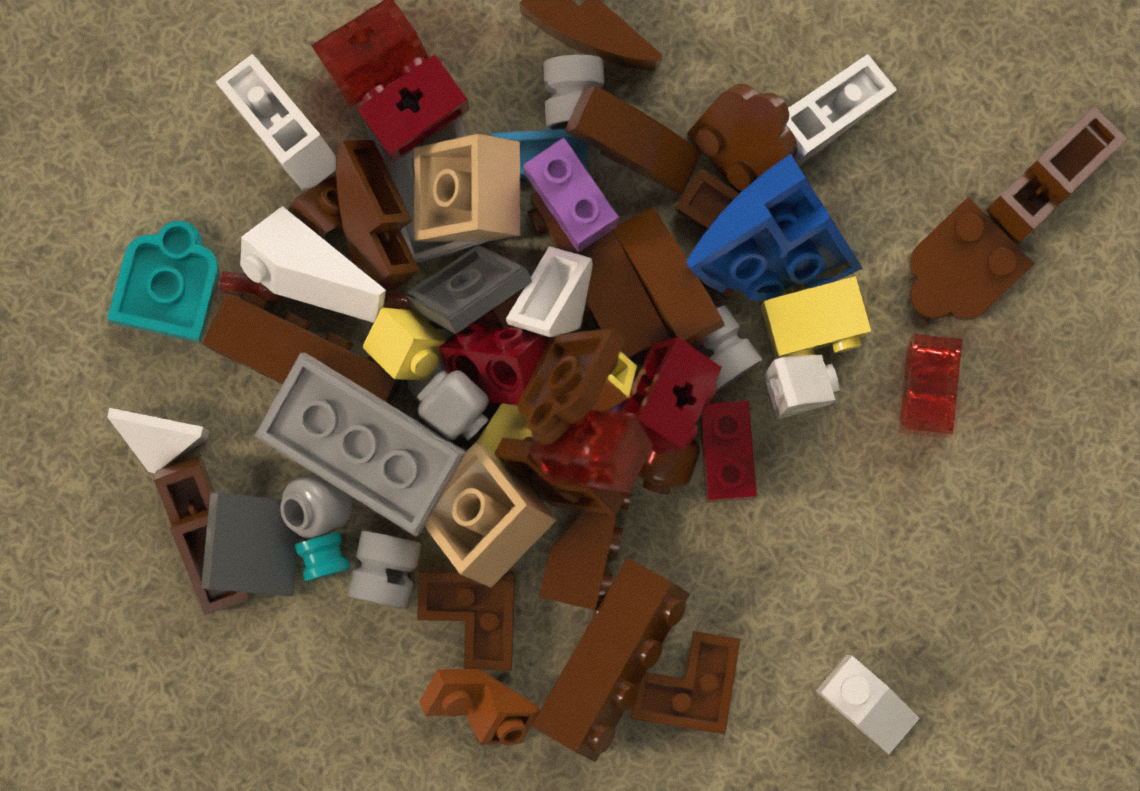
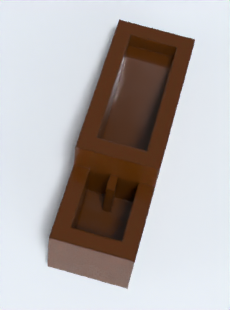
M521 0L519 3L521 15L543 32L572 49L587 55L600 57L603 61L627 68L655 72L661 65L662 54L601 0H585L580 6L573 0Z
M597 86L583 89L564 132L601 150L599 154L680 195L683 194L701 154L693 145L663 124Z
M1094 105L1008 187L986 211L1017 243L1021 242L1114 153L1127 138Z
M374 140L341 141L336 145V179L344 235L352 262L386 291L395 290L420 272L400 231L412 222V219Z
M653 207L626 220L613 229L652 304L675 337H679L691 345L725 326L721 315L701 281L686 263L687 258Z
M201 455L157 470L154 482L171 522L170 530L204 615L250 599L249 593L201 589L210 492H215Z

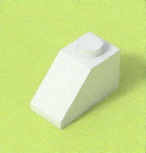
M850 655L844 657L816 690L820 696L887 754L893 751L920 719L886 684Z

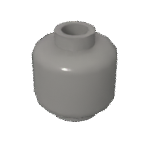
M442 370L417 396L421 401L418 407L420 418L437 434L449 441L455 440L461 434L467 440H470L488 421L482 414L488 406V396L462 371L456 370L447 374Z
M311 473L290 482L286 486L280 506L281 516L285 524L300 536L316 538L341 528L347 523L351 516L352 499L344 491L315 473Z

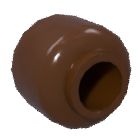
M693 439L682 451L659 455L643 444L633 457L632 468L639 477L644 479L642 484L644 488L660 494H669L671 488H683L690 483L700 453V447Z

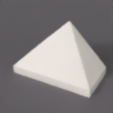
M549 246L531 276L532 282L525 286L506 318L507 323L548 337L580 329L593 267L592 259Z
M109 408L107 416L150 473H156L157 470L167 467L208 440L210 431L201 426Z

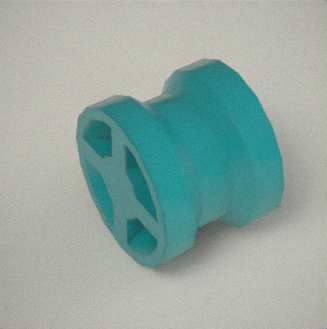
M340 532L320 536L294 545L296 553L303 557L306 566L302 572L305 582L351 568L349 560L342 556L340 545L343 541Z

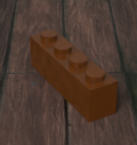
M538 193L530 195L534 208L527 211V214L539 237L548 234L555 248L592 259L593 267L583 320L591 316L598 330L614 329L626 339L621 352L630 360L649 352L653 343L669 339L668 332L613 230L578 253Z
M243 291L240 298L229 293L226 294L202 343L208 349L281 384L285 382L300 353H307L390 404L401 382V379H394L370 355L365 359L350 352L354 345L350 341L331 332H328L325 339L308 331L311 323L287 311L283 318L277 317L266 311L269 303Z
M626 558L533 722L532 727L575 753L596 762L600 754L605 752L611 745L615 735L614 729L624 711L634 704L638 696V686L647 670L653 667L660 658L662 643L671 627L675 626L683 617L686 609L685 602L690 594L666 578Z

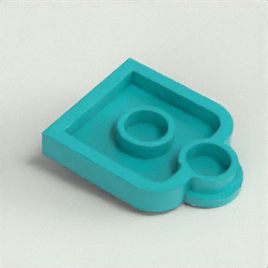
M173 221L163 226L157 235H141L130 242L124 254L107 316L109 323L194 343H202L220 269L214 254L203 246L202 237L195 226L185 221Z

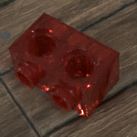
M914 334L908 339L898 433L936 438H947L953 435L963 339Z

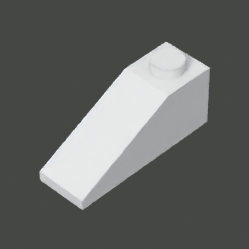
M253 54L216 81L217 85L303 192L315 187L336 170V156L325 140Z
M868 54L788 108L789 121L786 125L793 132L797 141V153L794 160L798 166L814 157L897 91Z
M283 206L242 236L240 266L252 281L261 282L274 294L373 323L381 308L384 307L386 290Z
M822 354L775 359L764 373V379L777 420L830 405L835 401L833 392L840 391L835 369L832 363L824 364Z

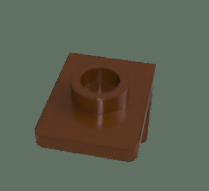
M336 175L297 196L287 209L322 239H325L329 233L343 225L339 209Z

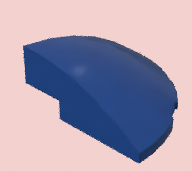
M791 154L764 172L728 205L706 231L686 261L690 270L709 287L721 293L726 288L743 291L748 299L760 301L780 297L784 289L796 284L807 283L810 289L832 283L863 269ZM845 262H848L850 265L841 275L835 278L825 277L814 280L821 273Z

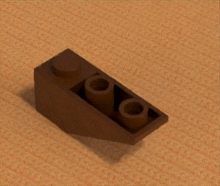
M623 468L610 485L625 498L621 508L628 510L634 482L625 480L627 469ZM583 511L549 551L539 598L591 610L596 609L597 601L602 602L611 586L613 575L604 573L608 554L618 556L624 528L615 527L617 515Z

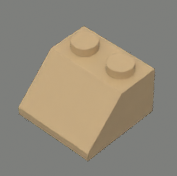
M475 134L414 148V241H493L520 236V142Z
M476 441L467 450L466 455L424 527L461 575L492 587L553 525L556 518L529 485L485 446Z

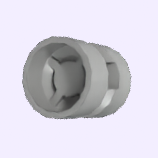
M564 55L553 57L543 62L545 91L553 94L551 98L545 101L547 130L565 129L583 89L591 86L601 88L604 85L602 58L592 55Z
M726 305L717 308L725 326L691 344L692 347L722 367L715 382L717 385L716 392L750 371L763 360L748 338L738 337L737 333L740 325Z
M362 530L356 554L362 565L352 572L347 596L408 609L413 583L408 578V573L417 569L422 543Z

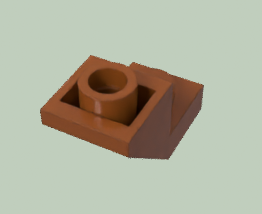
M437 669L419 701L425 716L456 717L467 715L480 745L521 744L540 712L536 704L480 669Z

